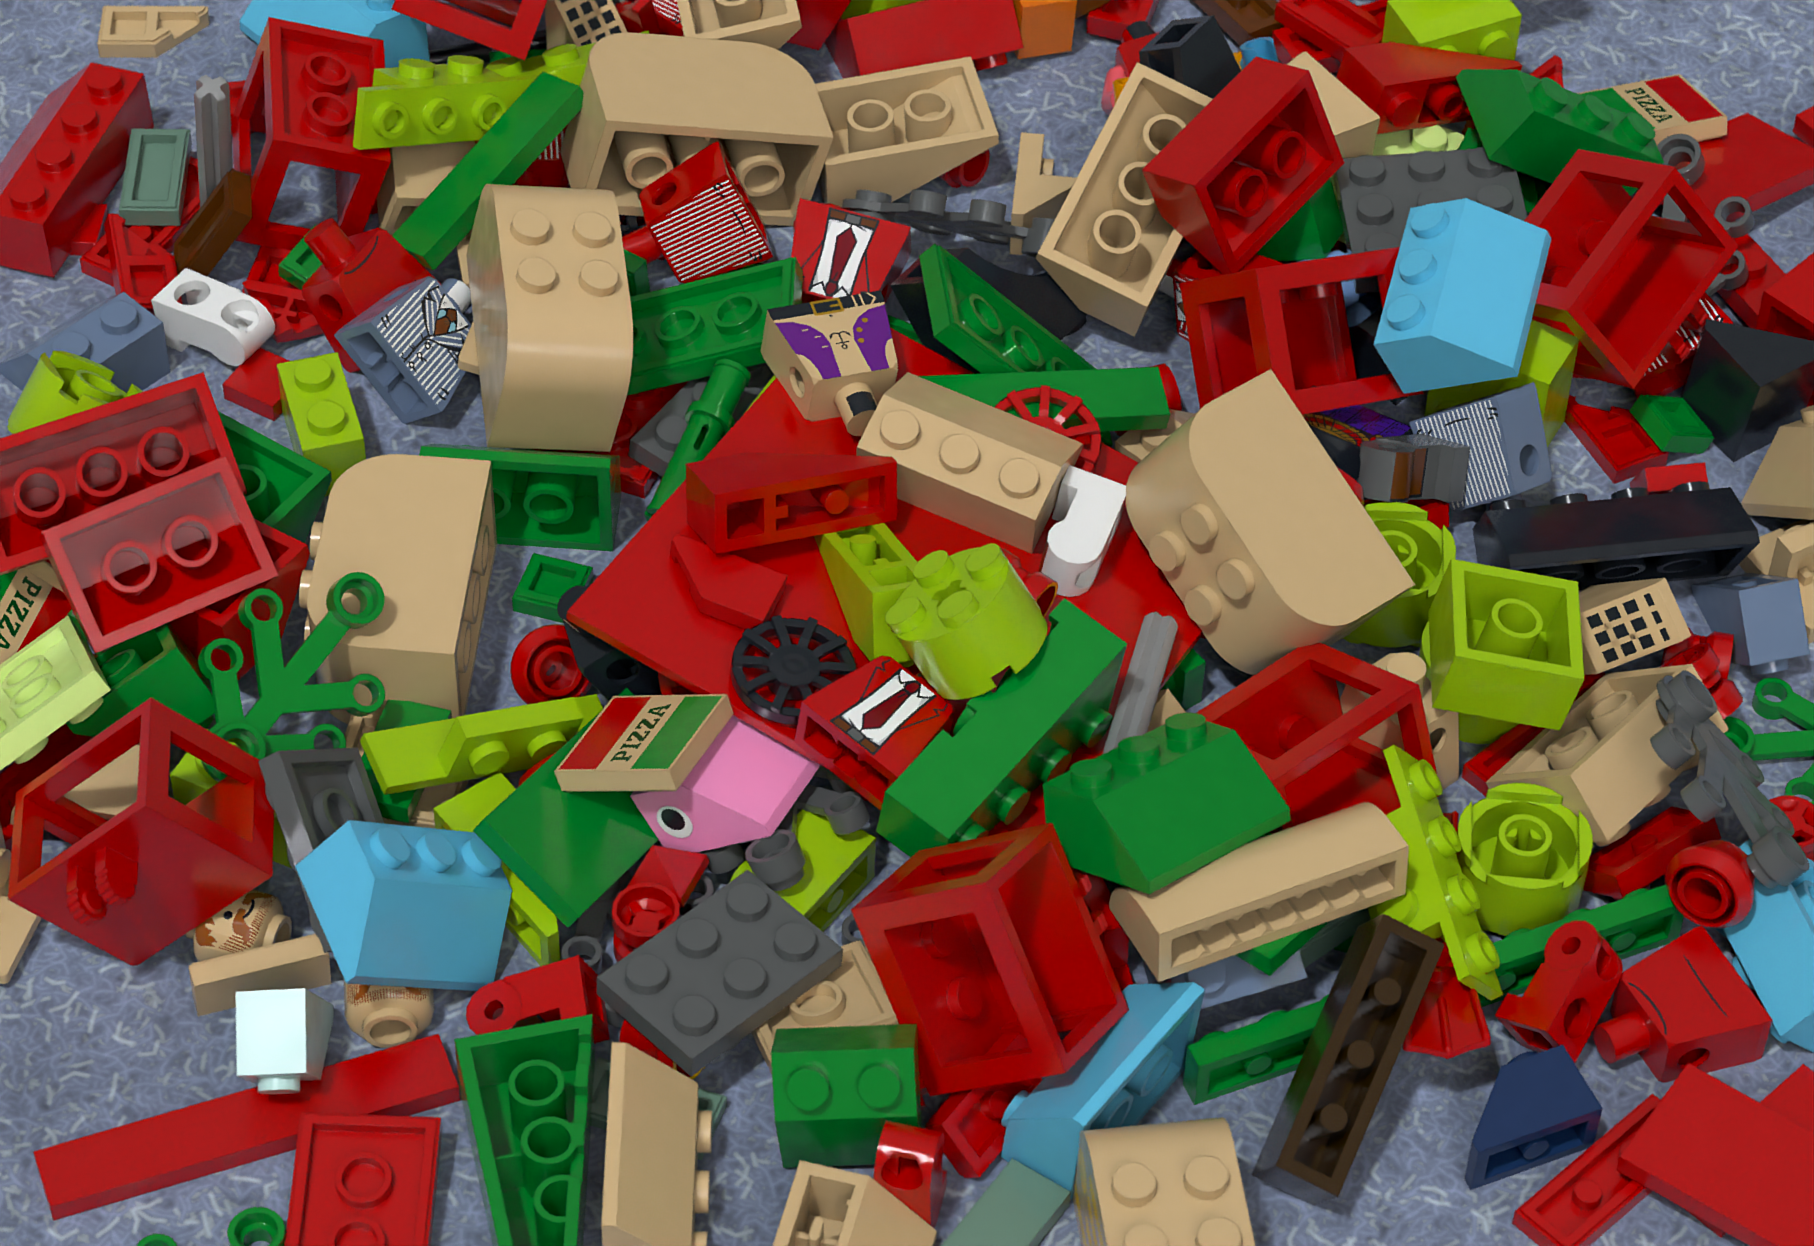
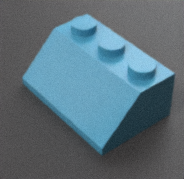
M252 0L239 20L240 30L258 45L268 17L384 40L385 68L398 67L399 60L407 58L430 61L426 23L391 10L395 0Z
M1468 198L1410 208L1373 344L1404 394L1518 377L1552 239L1547 230Z
M348 820L295 866L346 984L477 991L479 988L494 982L512 889L501 867V859L475 832Z
M1748 839L1739 848L1748 856L1753 852V843ZM1808 859L1809 870L1786 887L1778 884L1773 889H1769L1755 877L1754 901L1749 914L1735 926L1716 928V930L1728 938L1736 953V956L1732 958L1735 970L1743 981L1756 991L1764 1009L1772 1018L1769 1032L1782 1043L1790 1041L1814 1053V861Z
M1195 982L1128 985L1122 993L1129 1010L1066 1073L1042 1077V1081L1031 1094L1022 1090L1011 1101L1001 1120V1125L1006 1128L1001 1157L1008 1162L1013 1158L1070 1191L1071 1201L1076 1176L1080 1131L1136 1126L1184 1071L1187 1045L1193 1044L1205 989Z

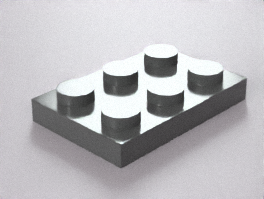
M358 747L277 751L258 761L266 783V797L271 807L275 810L288 847L287 856L289 863L299 878L310 910L309 920L311 927L320 939L324 953L332 952L295 866L348 820L384 823Z
M747 870L597 976L596 994L686 1073L693 1076L841 967L843 948Z

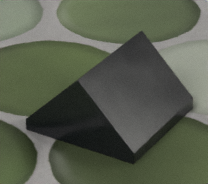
M1706 319L1680 397L1684 398L1712 432L1714 437L1712 442L1732 462L1772 443L1780 426L1802 419L1800 410L1808 406L1814 390V341Z

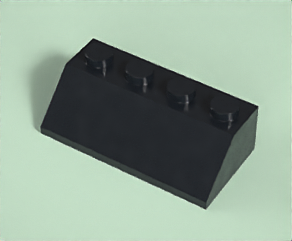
M1703 481L1684 483L1672 488V493L1649 495L1647 488L1636 487L1614 492L1611 494V499L1588 501L1586 494L1574 493L1555 497L1550 500V505L1527 507L1526 501L1521 499L1500 501L1490 505L1489 511H1485L1472 528L1478 564L1577 581L1578 590H1584L1591 585L1666 578L1667 582L1728 576L1760 543L1757 528L1732 488L1710 489L1709 483Z

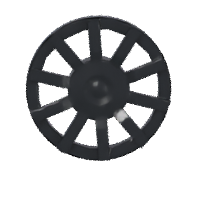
M781 615L771 617V620L763 622V624L761 623L752 629L748 628L743 632L733 651L730 674L736 693L751 710L762 717L778 723L797 725L800 709L783 707L785 700H805L815 692L817 687L822 689L832 683L825 677L820 676V674H841L845 676L856 670V664L851 651L847 647L848 641L841 635L837 636L831 630L819 625L818 620L811 617L808 618V621L782 618ZM788 634L801 635L798 645L791 644ZM776 635L780 647L776 648L765 638ZM811 639L822 644L813 651L808 648ZM752 646H755L764 652L769 659L760 656H747L745 654ZM831 653H834L839 662L820 663V659ZM742 667L760 668L766 670V673L747 682ZM768 686L771 692L776 695L773 703L763 699L756 691Z

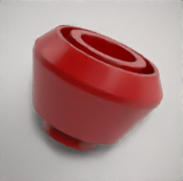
M545 625L531 631L520 641L513 653L510 668L512 684L518 696L527 705L569 697H582L587 694L592 685L582 675L577 666L564 625Z
M1709 840L1679 851L1670 860L1665 873L1668 894L1678 911L1690 921L1711 928H1728L1743 921L1752 908L1755 876L1747 864V854L1738 846L1724 840Z

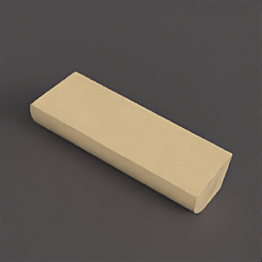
M1362 802L1253 840L1151 894L1127 886L1116 888L1111 894L1109 909L1157 981L1160 982L1404 895L1406 893L1409 846L1391 821L1377 806L1369 802Z

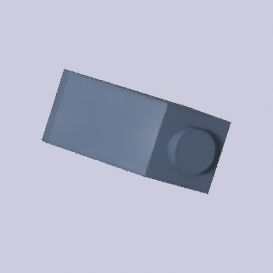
M1745 573L1691 584L1692 594L1711 631L1734 634L1730 663L1750 666L1751 674H1768L1789 669V658L1810 654L1797 578Z

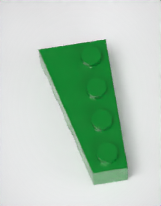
M1064 598L1049 614V621L1052 622L1049 634L1034 658L1017 674L1010 667L1002 677L994 693L990 690L984 694L972 697L967 702V707L955 724L954 737L942 730L885 791L876 832L911 858L919 850L986 837L1000 821L1006 825L1012 823L1026 807L1031 793L1042 782L1045 783L1063 774L1072 759V755L1083 744L1088 748L1093 747L1109 729L1113 716L1108 711L1127 643Z
M593 1014L454 1039L459 1090L492 1246H583L595 1067Z

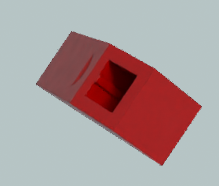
M1386 42L1345 48L1336 78L1380 116L1377 134L1473 120L1456 76L1463 69H1507L1521 71L1522 65L1514 60Z

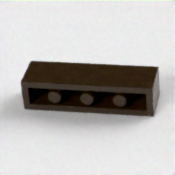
M1384 913L1358 926L1251 1174L1252 1176L1311 1205H1317L1339 1196L1445 944Z

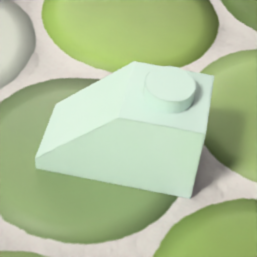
M306 988L236 992L237 1076L251 1083H258V1093L261 1094L300 1092V1081L321 1080L334 1019L333 1004Z

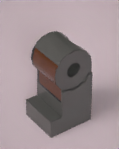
M1424 434L1379 437L1376 440L1361 442L1359 456L1361 464L1359 477L1356 481L1363 487L1364 498L1395 503L1408 502V500L1417 499L1462 502L1470 446Z

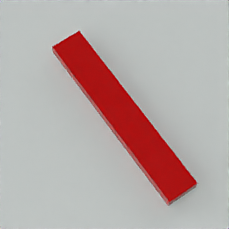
M435 1034L323 1067L321 1080L300 1081V1092L261 1094L258 1093V1086L33 1151L54 1221L295 1150L300 1112L410 1116L460 1101L459 1086L440 1036Z

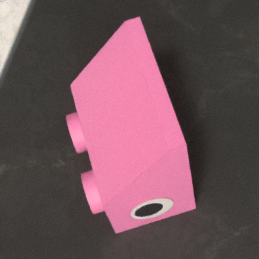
M732 715L677 791H633L630 797L663 847L697 853L772 836L821 765Z

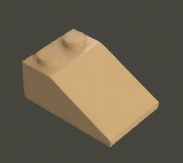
M971 56L815 84L834 137L818 179L824 203H831L842 207L844 199L856 198L857 190H871L889 194L892 196V203L912 190L923 186L999 144V134Z

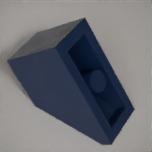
M1563 1045L1540 1053L1535 1051L1522 1053L1501 1066L1472 1139L1464 1177L1470 1190L1588 1149L1595 1143L1603 1108Z

